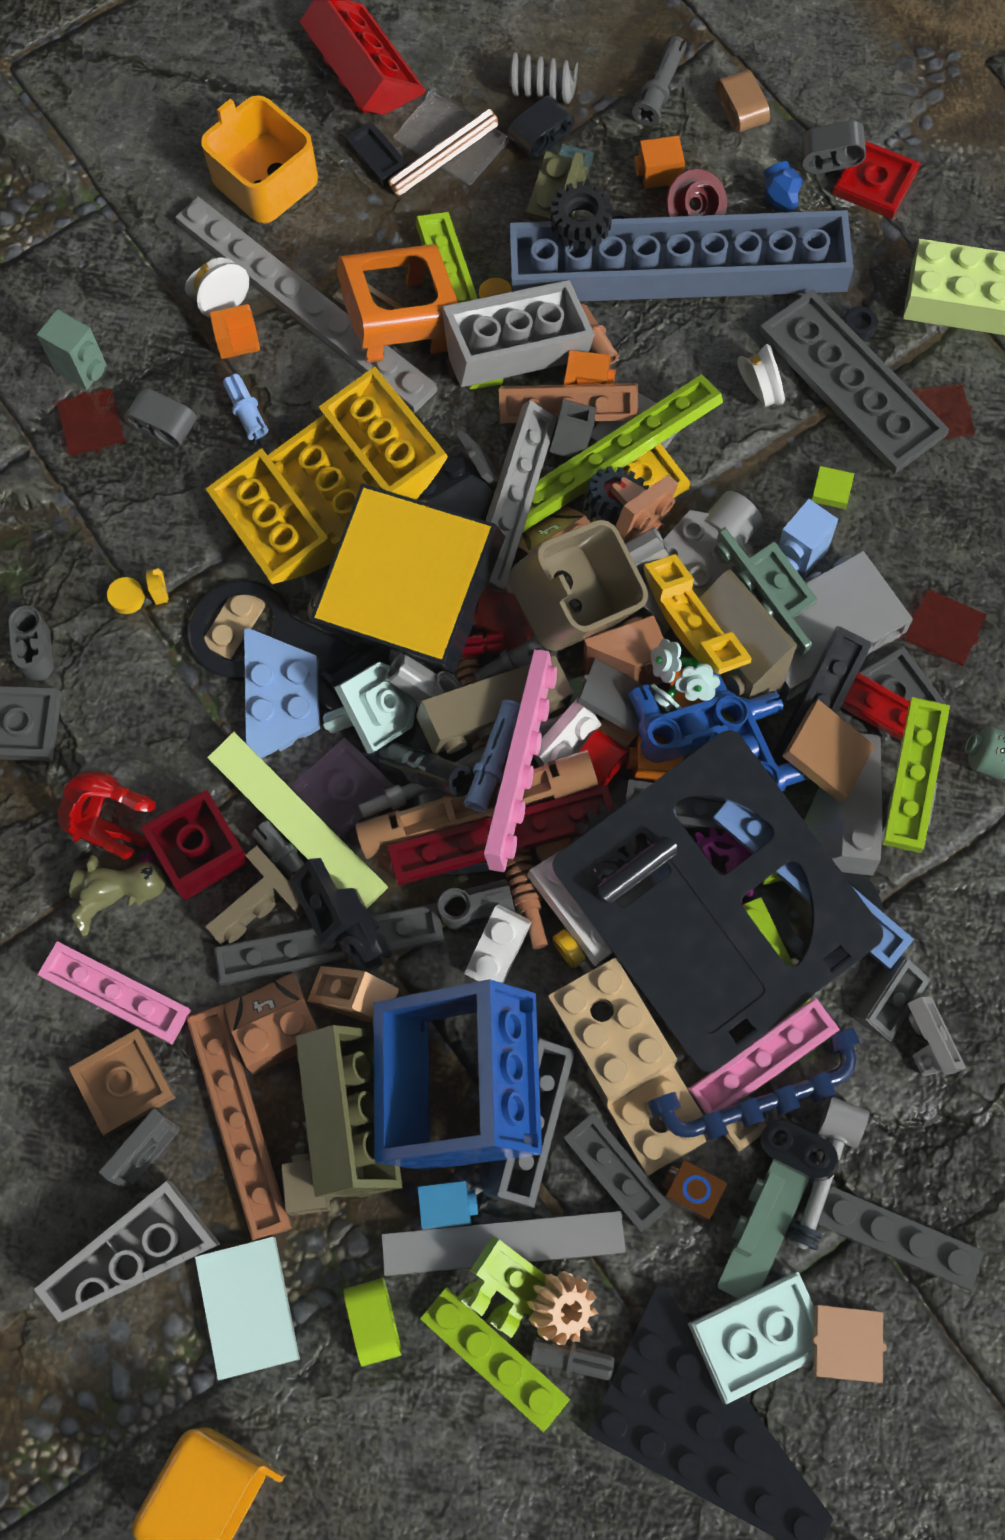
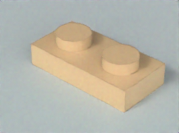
M250 595L229 597L205 635V641L209 649L231 660L244 641V629H251L266 607L265 602Z

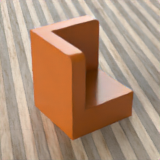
M249 304L210 312L215 340L221 359L260 350L256 326Z

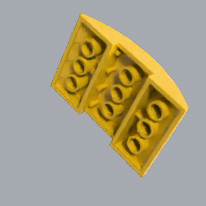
M375 366L320 405L319 409L323 415L267 455L262 448L206 488V491L272 584L307 575L332 563L361 483L417 500L448 458L445 451Z

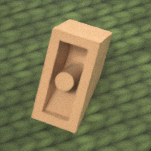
M320 966L307 1002L363 1022L373 1023L374 1002L396 998L399 988L366 971Z

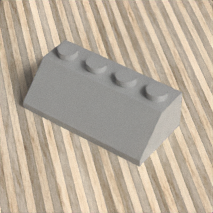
M570 280L447 305L442 308L449 361L460 387L567 364L569 351L589 352L595 336Z

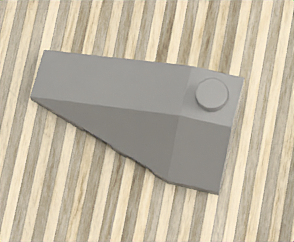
M860 733L873 743L875 747L848 798L839 803L819 786L804 822L841 872L873 876L881 861V735Z

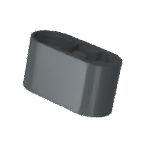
M851 120L812 128L805 132L802 137L804 169L812 174H820L861 164L866 157L863 125Z
M141 388L123 416L124 420L135 430L174 448L180 447L197 420L196 414L190 408L149 388Z
M18 607L10 614L8 620L12 660L28 680L34 682L43 681L50 676L54 667L50 629L34 607ZM35 624L32 630L23 632L28 625ZM30 649H33V651L36 653L35 656H33V653Z

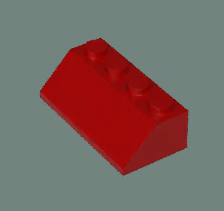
M352 0L312 1L300 23L308 33L307 38L309 41L317 46L323 54L322 59L333 68L338 75L339 83L353 96L354 104L358 109L365 113L373 112L385 115L425 93L426 89L364 4Z

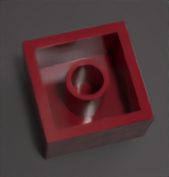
M207 789L141 826L175 889L184 901L249 864L244 851Z

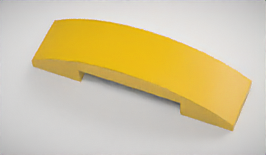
M676 554L644 564L643 570L664 617L682 644L701 664L710 665L713 672L719 675L751 663V656L733 632L724 634L692 590L694 578Z

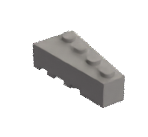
M166 1181L38 1285L34 1291L55 1319L61 1322L220 1245V1243L174 1183Z

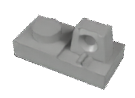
M919 997L907 1003L911 1010L908 1017L913 1029L918 1035L922 1034L929 1043V1045L913 1055L921 1075L925 1077L943 1072L944 1075H949L965 1069L966 1066L933 998Z

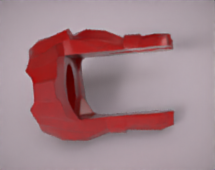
M83 771L72 778L63 788L64 795L60 807L57 809V820L60 828L70 835L73 841L77 842L83 839L91 845L102 847L110 853H115L124 860L130 858L135 849L123 845L114 839H122V841L130 844L133 843L144 849L149 848L150 843L145 836L99 818V814L106 797L121 802L133 810L143 812L155 810L156 802L152 798L131 791L129 788L120 785L108 773L99 771Z

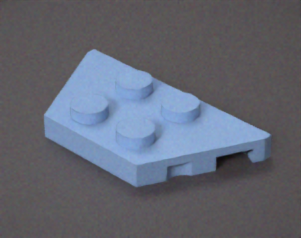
M247 628L244 629L246 744L262 759L278 749L282 751L288 748L298 738H305L320 730L319 660L314 654Z

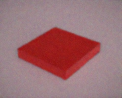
M865 140L866 157L864 161L857 166L843 170L834 186L832 195L893 219L919 170L921 162Z

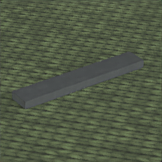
M437 903L371 916L380 927L376 933L384 935L392 952L445 942ZM313 927L214 947L218 979L221 986L348 961L339 942L321 944Z

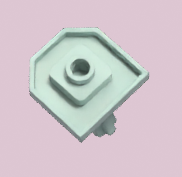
M378 662L334 687L343 706L325 713L323 716V726L330 733H336L354 726L367 753H373L413 727L417 706L415 698L386 681V671L390 666Z

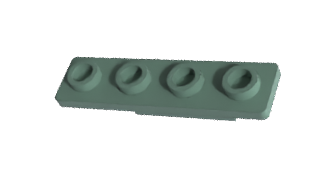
M724 527L718 532L717 536L718 544L716 548L718 553L726 563L732 562L740 572L737 574L740 581L750 592L754 591L760 599L762 606L797 644L796 650L803 656L809 651L812 643L794 618L816 604L817 597L775 541L751 558H748L728 529Z
M783 1141L779 1146L785 1145L787 1142ZM811 1155L810 1161L817 1164L818 1158ZM772 1161L764 1180L757 1178L748 1197V1200L753 1202L748 1217L743 1215L739 1217L731 1235L737 1241L717 1284L719 1290L740 1299L762 1288L809 1182L808 1178L775 1161Z

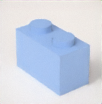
M810 499L806 501L783 528L778 545L803 580L828 552L838 522V518Z

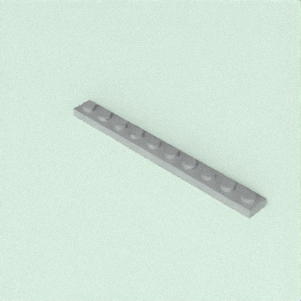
M199 196L175 217L179 227L218 258H229L244 268L252 285L361 372L366 373L375 366L414 414L437 392V384L388 345L384 346L383 361L366 363V348L362 349L359 337L354 333L349 315Z

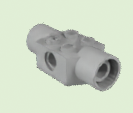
M726 491L707 513L690 510L663 539L669 550L668 556L676 554L694 578L692 590L698 598L724 572L731 569L736 576L740 573L732 562L726 563L718 553L716 548L718 532L726 527L746 554L747 551L744 545L762 526L763 519L755 505L746 497L734 491ZM643 573L644 583L648 591V600L645 606L630 616L632 618L643 617L645 619L654 615L662 636H664L671 627L659 608L645 573Z

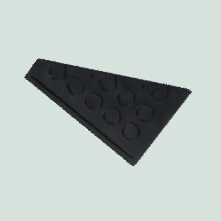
M656 1285L587 1435L778 1540H825L834 1519L745 1397L742 1396L728 1404L722 1403L688 1323L690 1322L666 1289Z

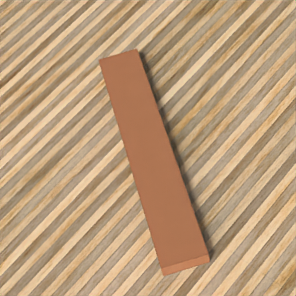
M222 1004L188 1016L186 1019L252 1241L262 1240L292 1229L290 1218L286 1213L283 1195L224 1005Z

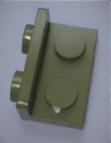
M546 151L526 211L528 218L543 222L551 221L552 199L554 196L557 197V191L562 188L566 192V185L572 183L574 188H577V182L584 181V185L588 167L584 166L583 153L575 152L574 158ZM575 211L571 212L568 216L573 217Z

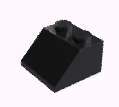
M461 452L444 462L440 471L429 486L423 490V493L417 500L486 521L494 494L487 482L481 477L476 466Z

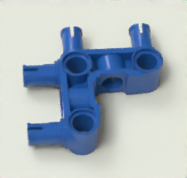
M713 672V675L719 677L720 685L715 688V696L711 700L667 714L660 712L650 685H643L642 692L637 687L628 693V698L631 700L640 721L638 732L642 739L640 744L641 752L645 758L652 762L658 763L683 757L687 751L702 747L719 733L732 730L741 735L782 792L785 791L786 786L810 780L790 762L781 765L775 763L756 723V720L783 712L782 700H774L780 696L775 690L748 700L745 697H738L733 692L728 691L721 675ZM721 714L730 715L734 722L726 721ZM653 736H662L668 744H659Z

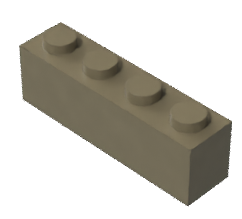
M556 656L550 657L552 666L557 667V680L555 688L548 690L546 699H549V714L547 719L565 712L566 706L574 694ZM531 664L423 700L416 718L432 752L438 754L446 751L447 754H452L462 750L467 746V743L480 739L481 742L488 741L502 701L512 700L521 704Z

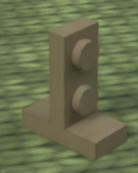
M258 846L254 847L245 856L262 879L205 926L221 946L226 942L233 943L245 933L247 929L245 926L256 917L262 918L275 907V901L278 898L286 904L298 919L305 914L291 883Z

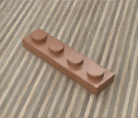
M638 383L501 386L499 388L501 424L517 423L522 405L529 400L558 418L563 399L596 407L595 421H630L639 415Z

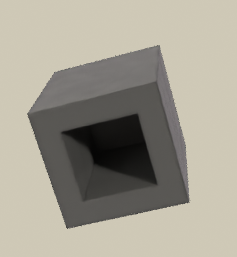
M563 399L549 452L558 454L566 459H571L587 449L594 427L597 408Z

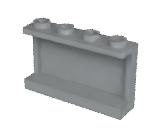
M864 551L854 557L846 555L839 559L829 571L823 574L820 571L816 572L805 580V583L818 600L816 604L799 614L794 620L811 641L812 646L803 656L795 649L782 690L779 692L785 702L804 692L836 626H840L872 642L873 644L867 655L907 633L913 618Z

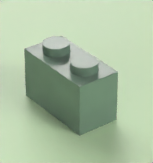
M57 309L37 333V337L54 371L88 390L92 383L102 376L107 364L91 328Z

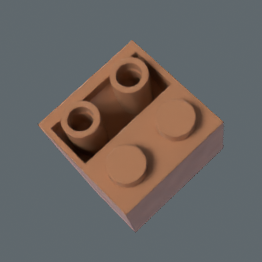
M654 615L645 619L643 617L632 618L619 628L610 631L606 629L584 639L583 669L585 674H588L593 660L597 658L642 685L651 686L652 684L664 683L661 677L654 676L651 661L652 650L655 647H659L660 641L664 639Z

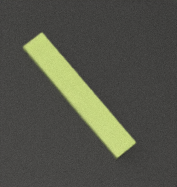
M235 732L207 757L308 860L312 858L322 859L337 889L356 888L366 908H368L388 888Z

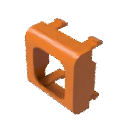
M436 244L338 257L337 275L341 284L342 297L354 333L358 335L362 349L366 348V363L383 361L385 345L432 339L431 354L448 351L442 308L443 306L457 304L458 301ZM427 264L437 294L435 302L428 305L393 310L382 309L374 303L363 271L409 265L408 274H406V285L413 286L423 284Z

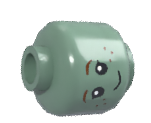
M987 726L978 734L972 733L965 745V753L968 754L970 768L996 780L1005 779V731L994 726Z

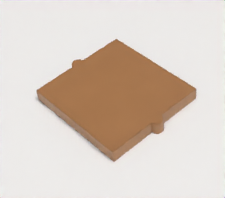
M814 1305V1336L810 1338V1343L814 1345L813 1377L883 1383V1352L887 1349L886 1344L883 1343V1312Z

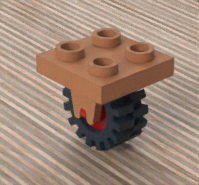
M606 467L605 472L600 469L596 475L593 474L583 499V510L587 511L586 516L589 520L596 518L595 521L605 520L613 524L619 531L624 543L653 527L661 533L665 526L662 521L675 503L673 495L678 486V482L669 475L649 487V485L643 486L645 480L642 477L635 479V472L631 470L629 474H625L624 468L618 467L616 472H614L613 467Z

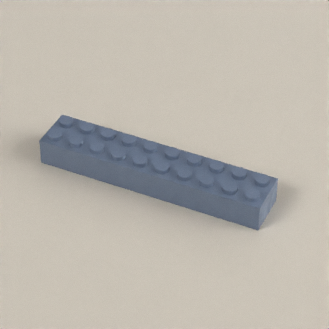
M848 210L612 219L611 230L608 231L607 238L603 239L601 237V244L598 246L592 241L591 249L586 250L584 244H579V250L573 249L572 242H570L568 247L562 245V238L558 241L555 238V232L551 230V221L510 223L512 292L570 280L579 301L807 293L812 289L816 293L847 292L854 269Z

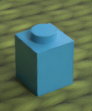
M466 1181L418 1187L421 1226L423 1230L472 1226L471 1216L478 1215L476 1190L468 1191Z

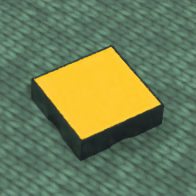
M361 483L310 620L324 631L370 646L390 648L409 656L415 661L455 674L473 626L477 603L488 586L504 543L505 535L494 523Z

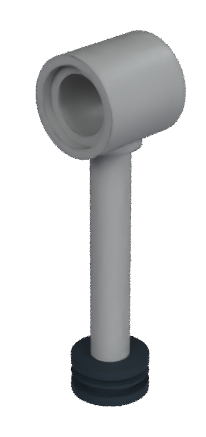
M831 1096L824 1110L818 1134L829 1139V1142L835 1147L840 1160L844 1145L853 1148L858 1147L864 1134L870 1111ZM834 1175L828 1180L814 1182L800 1225L791 1223L790 1227L794 1230H789L792 1232V1235L788 1234L787 1239L795 1242L798 1248L818 1250L819 1246L815 1243H820L817 1241V1238L821 1239L822 1234L815 1230Z

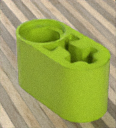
M384 1278L344 1288L345 1303L361 1366L364 1367L402 1356L400 1340Z

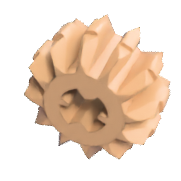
M560 1271L557 1277L552 1274H545L544 1287L533 1285L534 1291L538 1295L536 1299L526 1302L528 1307L534 1310L528 1320L531 1325L537 1327L536 1332H538L540 1337L545 1340L552 1339V1342L558 1345H565L568 1339L573 1342H580L581 1329L585 1331L592 1330L587 1321L589 1317L598 1314L596 1308L590 1306L597 1296L593 1291L587 1289L588 1283L585 1279L579 1276L573 1277V1274L567 1271Z

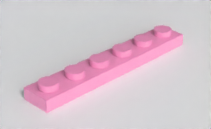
M534 649L484 851L489 870L505 872L508 859H513L516 853L517 837L514 836L516 823L522 824L524 819L525 801L522 798L524 790L530 789L532 785L534 770L533 766L530 765L533 755H538L540 752L542 740L541 732H539L541 721H547L549 699L546 698L548 690L555 688L557 680V667L552 666L549 651Z

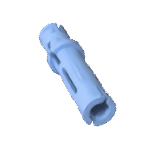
M502 701L481 761L476 763L473 768L475 776L468 795L464 800L465 806L473 811L487 812L496 783L502 781L504 773L501 770L511 746L521 705L515 701Z

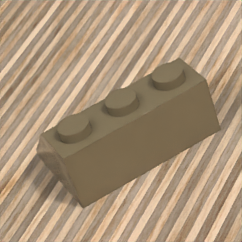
M730 569L724 572L699 600L724 634L729 632L735 634L752 660L749 664L720 675L727 684L728 690L738 697H745L749 700L773 690L779 693L782 690L797 644Z

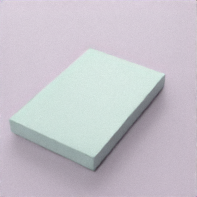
M275 1237L195 1257L218 1380L300 1360Z
M793 1272L688 1323L723 1404H728L813 1361L814 1345L810 1343V1338L814 1336V1305L799 1272Z

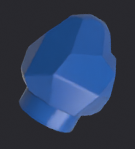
M782 161L768 167L763 172L766 179L765 199L771 207L788 213L793 212L798 206V194L803 179L794 168H790L788 161Z

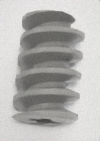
M514 52L510 65L509 86L512 87L514 96H519L524 88L527 98H532L537 90L539 100L547 96L549 92L550 96L557 101L562 93L563 102L569 104L576 88L578 62L573 71L569 69L568 60H564L560 69L557 68L555 58H552L548 67H545L543 56H539L536 64L532 65L530 54H526L523 63H519L518 53Z

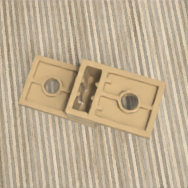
M616 957L548 995V1000L588 1067V1078L647 1177L706 1143L704 1134L684 1138L674 1135L669 1130L665 1133H658L649 1124L651 1115L646 1102L671 1092H676L681 1108L674 1111L681 1121H693L702 1117L703 1114L674 1068L677 1062L675 1054ZM595 1003H608L613 1009V1016L605 1022L595 1020L590 1012Z

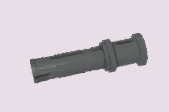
M678 36L668 38L652 78L643 84L641 89L642 97L640 101L634 104L632 109V115L635 120L643 125L653 126L658 123L661 116V106L667 103L670 96L669 84L687 47L686 42L681 45L683 39Z

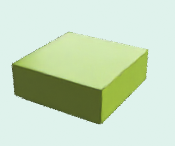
M820 466L812 501L846 510L854 473Z

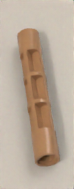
M588 750L544 763V766L533 769L531 788L524 790L522 800L525 801L526 807L551 798L558 799L599 786ZM501 782L496 783L486 813L476 812L465 806L464 800L468 793L460 797L447 794L442 796L441 799L410 809L397 810L356 823L358 839L366 859L388 853V845L493 817Z

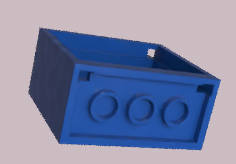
M488 979L374 1002L373 1146L375 1150V1163L431 1170L542 1155L536 993ZM477 1012L480 1135L430 1142L428 1021Z

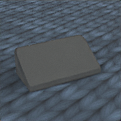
M900 956L890 969H885L881 966L850 1015L857 1022L887 1042H891L911 1011L907 1003L919 998L931 979L907 957Z

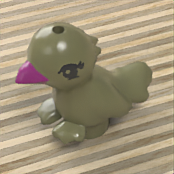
M150 851L138 864L121 871L101 867L97 856L90 855L87 862V871L77 869L73 874L69 888L70 898L80 902L78 908L71 916L78 933L83 937L88 935L91 920L96 913L113 905L124 896L129 897L127 900L128 906H131L133 903L139 906L145 901L155 899L166 886L165 872L156 863L155 856Z

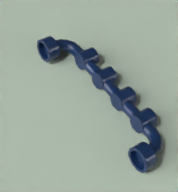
M854 1028L834 1034L825 1041L831 1054L837 1052L840 1054V1065L836 1069L743 1101L729 1108L707 1114L693 1121H681L676 1116L674 1110L681 1108L676 1092L646 1102L651 1118L659 1116L666 1129L674 1135L689 1138L704 1134L706 1142L729 1134L726 1126L740 1121L742 1128H747L765 1121L762 1114L765 1111L776 1108L778 1115H782L800 1108L798 1099L812 1095L815 1103L836 1095L834 1086L848 1080L855 1070L856 1055L853 1046L859 1044L860 1041Z

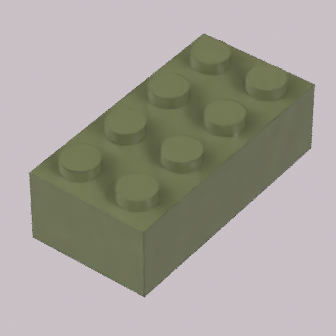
M331 1025L296 1036L297 1060L300 1067L302 1101L304 1103L307 1127L306 1137L309 1144L312 1169L311 1179L315 1197H366L403 1188L400 1166L375 1163V1150L373 1146L374 1030Z

